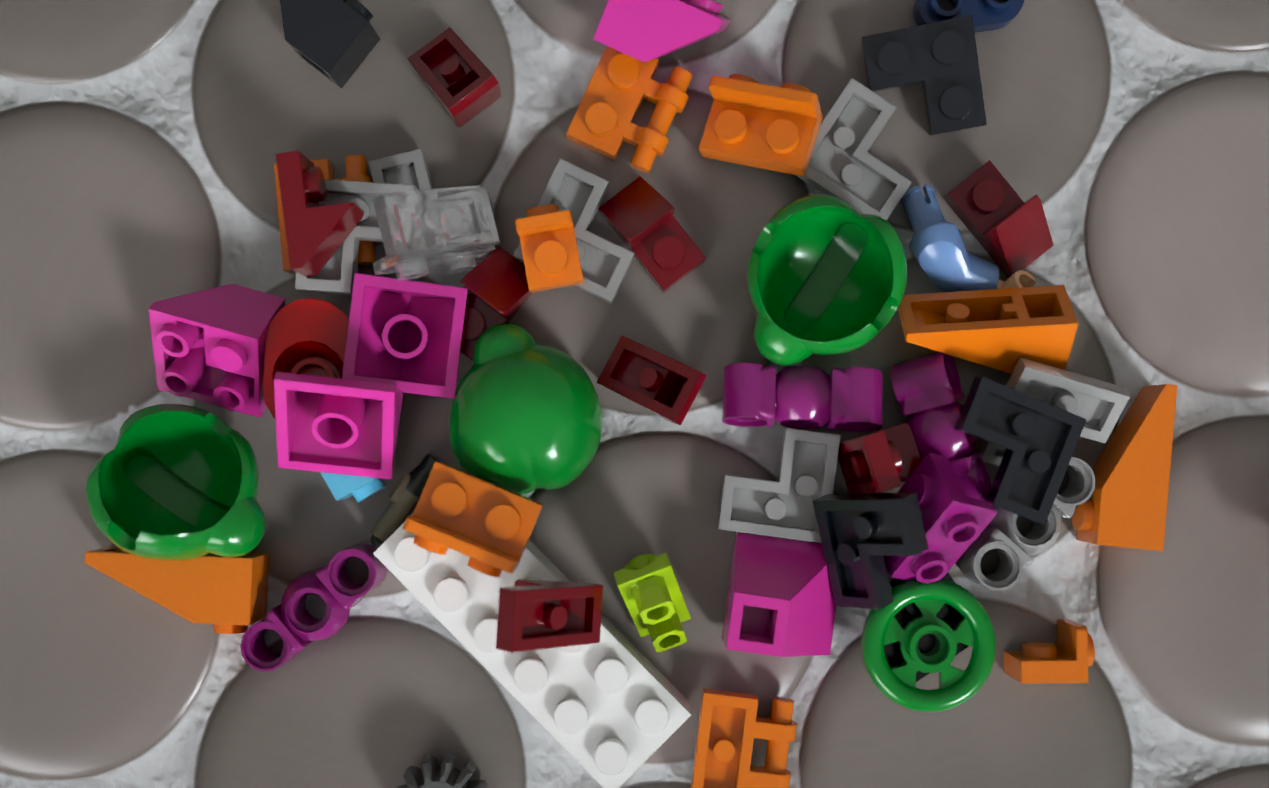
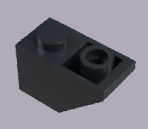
M280 0L286 42L304 61L342 89L380 41L379 36L370 23L373 18L371 12L357 0Z

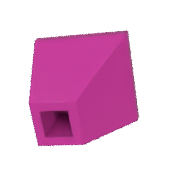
M608 0L593 40L640 61L648 62L727 30L731 19L720 15L723 4L714 0Z
M229 284L153 302L148 310L157 389L176 396L187 397L223 407L229 411H237L261 418L266 408L263 391L265 339L269 323L277 312L285 307V298L236 284Z
M736 532L721 636L726 649L778 657L830 655L837 606L822 543Z

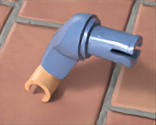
M920 185L912 187L905 192L901 198V204L905 209L914 233L909 243V249L926 275L941 291L956 292L1020 288L1035 285V278L1024 270H1018L1006 281L999 280V268L997 265L967 252L957 225L945 220L933 186L924 185L925 198Z

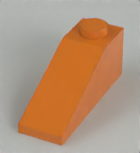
M1064 285L908 294L903 296L898 307L906 342L1010 374L1013 373L1020 357L1066 370L1079 324Z
M1178 385L1143 386L1092 468L1096 479L1095 489L1087 501L1076 506L1072 516V525L1077 530L1076 540L1096 545L1163 551Z
M105 547L85 552V564L194 624H213L214 633H245L248 626L264 619L267 615L270 553L249 552L239 557H224L209 553L190 560H155L135 556L123 551L119 547Z

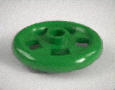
M913 579L891 588L894 602L882 609H871L863 628L862 655L871 680L887 698L902 707L915 711L940 712L965 703L984 685L992 670L995 659V633L986 610L968 590L944 579L933 583H921L917 579ZM914 602L921 612V617L913 619L902 628L894 616L902 608ZM945 603L955 608L963 616L954 629L946 622L936 618V614ZM925 634H933L935 638L934 648L927 653L920 652L918 648L919 639ZM899 641L900 651L906 662L890 668L885 656L884 645ZM958 643L973 647L970 661L965 670L950 665L956 655ZM916 672H939V688L930 690L916 688Z

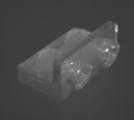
M480 185L383 193L372 200L386 252L384 258L373 263L375 275L396 273L398 281H405L426 276L431 273L430 268L441 266L444 267L445 274L460 273L473 269L477 266L476 258L496 249Z

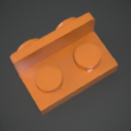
M732 74L729 78L712 76L708 88L714 100L699 146L702 157L805 177L823 118L817 94L795 83H784L778 87L760 84L755 79L742 74Z
M435 461L413 515L407 517L403 529L416 534L413 543L423 549L440 555H446L448 548L469 556L470 558L467 563L469 567L489 576L500 577L502 570L512 574L517 569L543 504L440 461Z

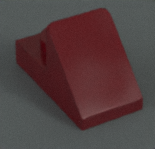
M451 27L407 58L458 127L466 124L501 97L499 83L495 76Z
M300 151L277 153L276 161L290 269L306 277L319 274L361 221L364 211L352 202L319 206V202L326 200V185L321 168L314 167V163Z
M990 160L943 197L1007 278L1016 271L1025 269L1053 246L1041 199L1036 194L1023 202Z
M639 176L600 206L598 210L664 293L706 260V257L673 216L675 208L671 203Z
M500 246L460 281L465 286L464 288H468L460 352L473 362L475 345L480 335L491 326L509 323L532 294L528 288L525 266Z
M621 335L596 383L648 409L661 418L681 426L707 375Z
M907 423L843 441L839 444L838 461L849 494L881 493L902 486L901 482L906 481L922 462L911 427Z
M520 579L515 581L514 587H500L496 649L512 653L600 643L603 585Z

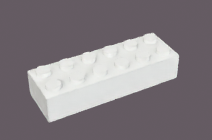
M404 523L373 553L603 788H619L691 716L688 699L603 613H601L600 643L512 653L496 649L500 587H514L515 581L520 579L571 582L530 540L527 543L517 569L512 574L502 570L500 577L489 576L469 567L467 563L470 557L448 548L446 555H440L417 546L413 543L416 534L404 530Z

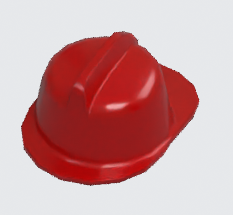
M316 298L295 300L281 308L269 323L265 339L263 391L265 404L274 419H276L274 377L276 372L342 379L349 319L343 311L331 302Z

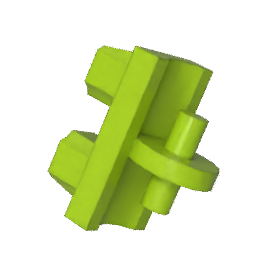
M667 553L661 555H638L624 569L613 572L617 586L640 637L650 635L656 652H663L687 641L681 623L690 620L691 617Z

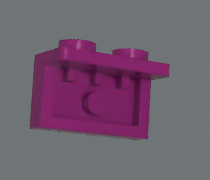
M929 452L897 492H917L929 549L916 556L884 555L886 568L892 578L907 581L917 579L921 583H933L942 579L997 515V511L991 502L967 497L946 456Z

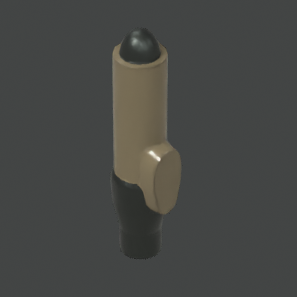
M427 453L417 467L410 473L405 472L396 482L389 493L391 503L371 530V544L373 546L380 547L402 525L420 499L435 461H439L438 459Z

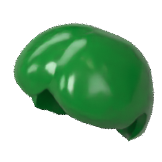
M812 194L799 198L783 206L773 215L754 245L748 264L747 279L749 295L757 311L753 332L754 340L759 352L765 358L785 366L799 363L813 353L819 355L846 353L864 346L889 323L901 304L907 283L905 251L896 230L891 224L877 215L860 214L849 203L828 194Z
M501 323L489 327L480 335L475 345L474 365L463 376L457 386L449 417L450 443L460 467L464 472L520 495L529 493L537 488L559 489L567 486L579 477L594 458L601 440L603 415L598 394L589 375L574 358L551 346L537 344L534 337L519 325Z
M157 404L136 411L121 426L115 449L103 455L93 465L87 477L85 486L86 499L91 517L96 526L113 544L135 556L155 560H190L209 553L224 557H239L246 555L258 546L265 531L264 513L256 500L259 486V469L250 443L238 431L232 429L214 414L202 408L181 404Z

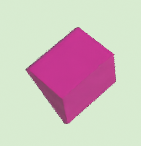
M355 273L342 379L397 385L403 393L454 398L468 288Z
M276 372L274 377L278 468L392 479L403 393L397 385Z

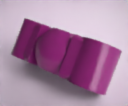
M935 352L893 364L891 367L893 390L901 406L902 415L911 414L907 424L911 427L921 460L929 452L946 456L967 497L986 501L991 488V481L982 460L981 451H973L976 445V438L955 430L964 406L957 401L965 397L961 390V381L953 357L941 352Z
M756 363L730 364L724 368L722 422L739 427H773L775 419L781 426L797 429L819 428L827 423V429L830 430L838 429L853 432L879 430L882 428L883 374L877 369L866 367L841 369L832 367L830 375H828L823 369L813 366H790L783 368L776 374V365L766 366Z
M369 544L354 545L335 554L328 565L319 568L315 572H306L293 579L283 593L281 604L272 608L267 613L265 619L249 627L243 634L240 647L241 655L245 662L258 671H273L296 657L303 648L313 641L327 640L339 633L347 623L351 608L361 602L366 593L380 586L386 577L388 569L373 554L378 548ZM352 556L361 558L369 568V577L365 584L355 583L347 574V564ZM309 593L318 594L326 603L327 611L323 619L314 618L308 613L305 601ZM267 629L275 630L280 634L284 645L282 654L272 653L266 647L264 635Z

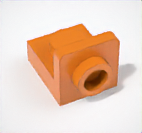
M555 204L541 205L526 210L527 217L515 220L530 293L584 284L570 210L559 211V206Z
M1057 619V645L1046 642L1022 643V651H1004V673L1020 683H1089L1088 667L1093 665L1095 658L1092 637L1087 633L1085 625L1070 619Z

